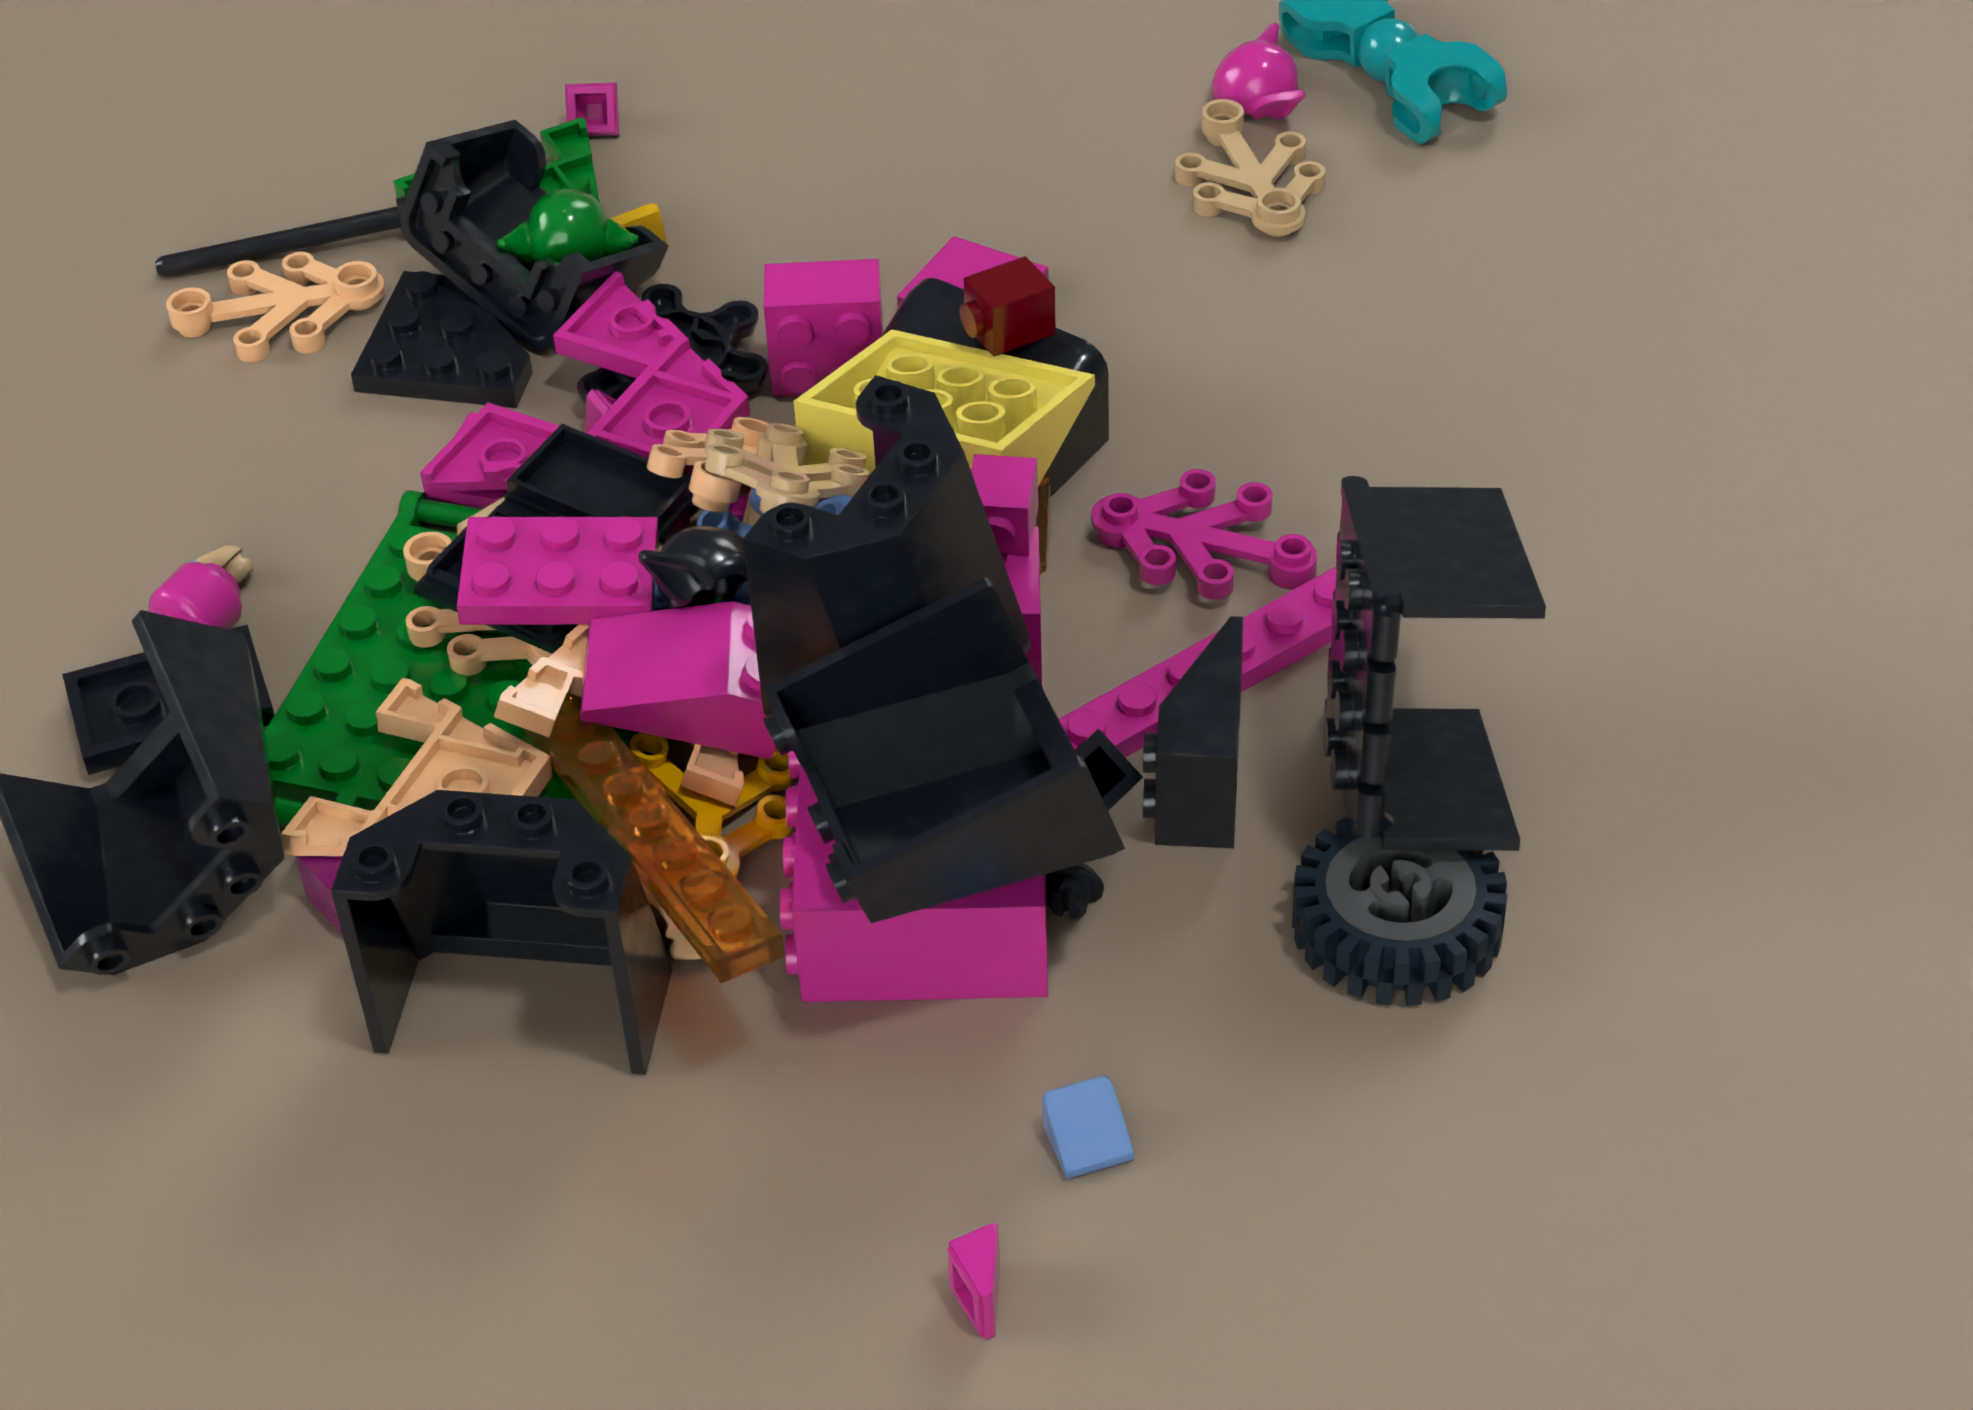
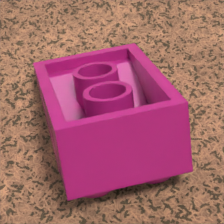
M731 601L591 618L588 626L579 720L766 759L772 758L776 746L763 721V718L767 716L763 713L751 605Z

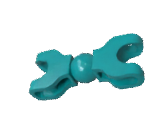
M1282 0L1279 2V21L1285 38L1308 58L1342 60L1354 68L1362 66L1366 74L1372 79L1386 83V93L1394 99L1392 104L1393 125L1419 144H1423L1442 134L1440 128L1442 105L1463 103L1479 111H1486L1504 102L1507 98L1505 72L1498 61L1473 43L1439 41L1427 33L1420 36L1409 22L1395 18V9L1387 3L1388 0Z

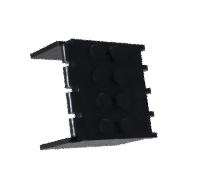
M1344 477L1341 480L1340 492L1342 506L1340 531L1337 534L1336 587L1333 591L1332 640L1328 653V693L1324 707L1323 750L1325 757H1331V787L1333 790H1342L1352 836L1365 838L1380 836L1383 850L1519 851L1520 836L1480 710L1393 708L1396 679L1395 659L1398 656L1401 615L1403 618L1545 619L1546 605L1501 488L1369 487L1368 481L1363 477Z

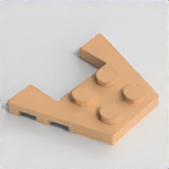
M579 624L566 635L563 645L549 658L543 656L529 668L527 677L515 688L510 685L503 691L494 717L550 738L567 695L571 693L582 697L589 624ZM695 744L680 786L736 806L744 785L743 771H739L738 753Z
M402 678L376 711L378 732L423 742L422 747L372 811L310 796L281 833L284 853L292 856H343L351 836L436 790L538 797L553 776L551 756L491 723L483 728L463 718L460 706L445 698L436 703L423 696L422 685L410 679Z

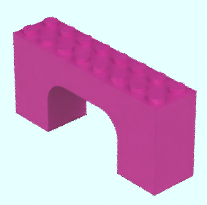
M1039 526L1034 528L1030 556L1001 554L1031 638V648L1026 656L1042 686ZM793 751L789 752L790 778H799V784L786 788L787 827H796V832H793L791 837H784L783 839L784 877L793 878V882H789L788 888H781L780 923L782 930H794V933L786 934L785 939L787 975L799 974L802 1002L1048 997L1046 874L870 923L856 898L845 904L843 903L828 874L825 864L830 862L828 855L834 852L832 845L836 841L833 840L825 844L807 809L808 806L818 802L817 797Z

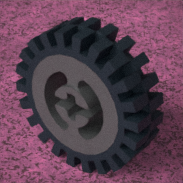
M1346 817L1337 821L1336 836L1326 828L1323 829L1315 837V848L1307 845L1301 854V865L1296 866L1294 876L1292 928H1295L1294 940L1298 950L1305 948V961L1312 970L1324 964L1323 980L1333 987L1347 975V994L1361 999L1367 986L1371 985L1377 987L1376 1003L1391 1005L1392 990H1405L1406 1006L1422 1005L1423 988L1429 987L1436 1002L1448 999L1451 995L1452 982L1464 992L1474 985L1475 973L1477 972L1485 976L1492 967L1493 956L1498 957L1502 944L1508 894H1506L1507 880L1505 872L1498 873L1500 861L1493 851L1483 854V850H1383L1380 836L1376 838L1352 836L1349 819Z

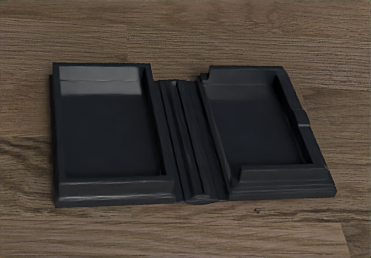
M562 423L507 479L508 491L504 494L505 500L487 517H657L659 543L694 505L692 503L693 493L689 490L691 476L685 473L680 478H668L657 475L647 469L648 458ZM467 526L429 564L426 574L414 587L416 595L457 612ZM579 624L487 626L553 654L563 645L566 635Z

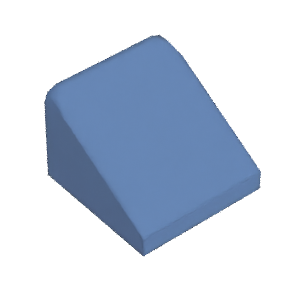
M1107 1075L1050 1090L1043 1094V1127L1066 1179L1134 1160V1151L1115 1089Z

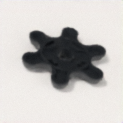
M657 284L645 289L641 295V301L649 300L655 306L656 315L669 319L689 339L690 348L703 361L710 359L721 369L724 379L734 382L743 392L754 391L763 385L768 371L766 360L761 355L742 352L732 347L734 343L750 336L754 332L759 320L758 309L754 304L742 300L731 301L712 312L698 313L687 310L683 306L682 292L674 285ZM601 367L596 371L585 374L579 379L577 392L585 404L591 389L599 390L617 400L637 378Z

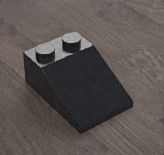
M1230 616L1159 705L1157 733H1144L1143 773H1156V779L1144 778L1143 818H1155V845L1234 848L1244 617Z

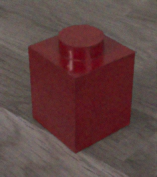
M1026 256L963 278L964 303L960 306L962 325L966 333L971 338L976 337L993 357L1056 334L1055 286Z

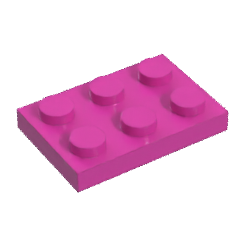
M468 517L457 600L459 625L589 624L591 618L654 611L656 582L639 562L638 555L642 550L658 551V518Z

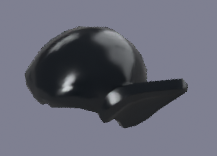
M694 526L681 529L663 544L660 552L642 550L638 555L639 562L655 579L660 595L669 609L715 604L723 595L734 596L738 586L748 581L743 537L735 532L719 527Z

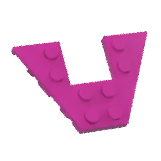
M615 271L553 335L557 354L637 378L587 431V434L648 459L652 445L663 444L667 430H681L688 433H707L709 429L727 430L731 429L735 418L748 417L751 414L748 395L734 382L724 379L721 369L710 359L703 361L690 348L689 339L669 319L657 316L655 306L649 300L642 302L624 284V278L620 272ZM487 403L420 472L424 491L508 490L507 479L560 425ZM685 465L683 473L692 476L694 465Z

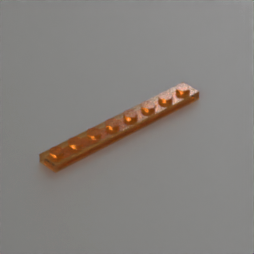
M571 693L567 695L550 738L524 729L537 748L551 756L552 767L583 807L632 857L642 883L721 984L786 956L782 933L613 728L579 720L582 697Z

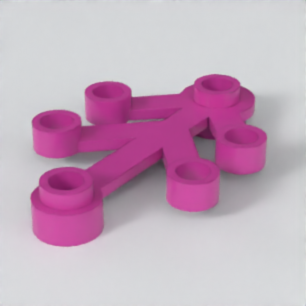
M1192 469L1181 476L1180 487L1142 499L1127 493H1115L1100 499L1091 511V524L1097 532L1099 539L1112 547H1127L1139 565L1140 578L1151 585H1164L1174 579L1176 575V555L1167 546L1154 545L1149 536L1170 541L1196 578L1198 592L1208 599H1223L1233 592L1234 568L1225 560L1213 559L1207 550L1267 564L1270 580L1278 587L1294 590L1316 578L1317 551L1306 537L1299 534H1287L1280 537L1276 542L1222 530L1245 521H1263L1271 515L1273 493L1267 485L1251 482L1242 485L1237 490L1235 501L1178 519L1164 516L1186 507L1204 508L1214 502L1216 491L1214 475L1207 470Z

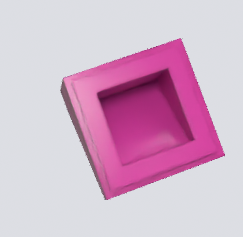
M990 1223L949 1241V1248H947L950 1289L980 1337L983 1336L985 1340L994 1337L996 1332L1000 1278L999 1227L996 1223Z

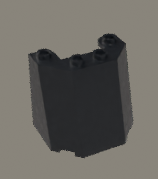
M875 375L856 400V415L864 427L873 431L876 468L841 513L835 515L793 502L780 504L765 512L743 538L763 713L766 716L774 712L764 691V686L982 578H989L1025 654L1030 650L1031 638L964 450L934 392Z
M982 578L763 687L774 712L763 718L765 726L780 755L783 756L793 751L807 774L818 802L808 806L807 809L825 844L833 840L836 841L832 845L834 852L828 855L830 862L825 864L828 874L843 903L845 904L856 898L870 923L1111 856L1125 849L1086 763L1082 757L1077 756L989 578Z
M140 610L132 619V624L170 710L166 718L106 783L92 788L0 773V819L59 969L90 972L97 975H116L204 942L220 930L223 922L250 894L261 887L264 879L285 859L259 694L247 641L243 633Z
M436 790L349 838L331 893L374 1053L388 1054L390 1052L418 962L428 955L438 952L612 966L631 1073H647L672 974L671 961L632 857L577 800Z

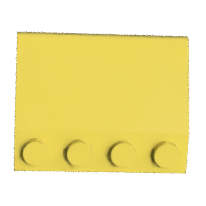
M890 330L795 399L796 427L804 431L802 440L808 444L804 465L828 463L830 450L843 448L866 455L864 469L868 470L871 474L876 468L873 431L864 427L859 422L856 415V400L875 375L935 393L964 450L970 470L974 454L1037 458L1039 486L1095 386V375L1004 354L993 357L987 350Z

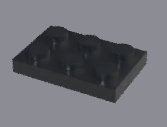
M248 625L229 629L243 633L247 641L259 694L263 725L266 727L270 724L275 714ZM145 652L62 674L82 758L88 775L121 767L170 713Z

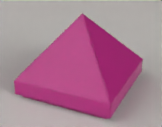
M617 82L564 84L566 122L583 117L586 120L588 137L620 135Z

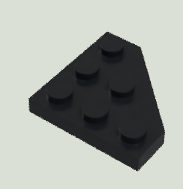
M403 271L351 373L354 392L477 405L491 403L501 407L517 408L533 371L530 355L490 312L481 307L445 275L432 274L426 271Z

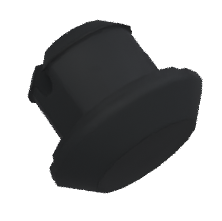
M1084 863L1047 873L1046 875L1048 886L1051 888L1046 900L1050 909L1058 916L1062 917L1065 911H1069V919L1083 917L1086 914L1088 903L1098 901L1103 895L1104 885L1101 878L1091 867Z

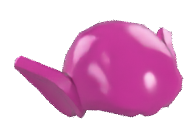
M1276 22L1270 24L1256 40L1245 42L1229 52L1220 62L1211 84L1214 100L1229 99L1236 101L1242 105L1244 114L1252 115L1257 120L1265 116L1273 117L1277 120L1283 119L1306 96L1303 90H1298V72L1293 57L1277 44L1279 25Z

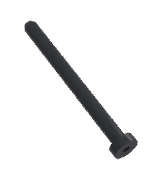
M407 196L396 198V207L160 256L155 261L156 270L159 276L171 277L401 228L400 216Z

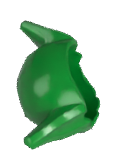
M565 188L541 196L532 207L528 222H523L496 241L499 248L511 253L524 263L534 265V262L547 258L561 263L563 256L579 252L591 262L627 250L638 243L639 236L628 231L619 223L607 219L603 206L592 195L577 189Z

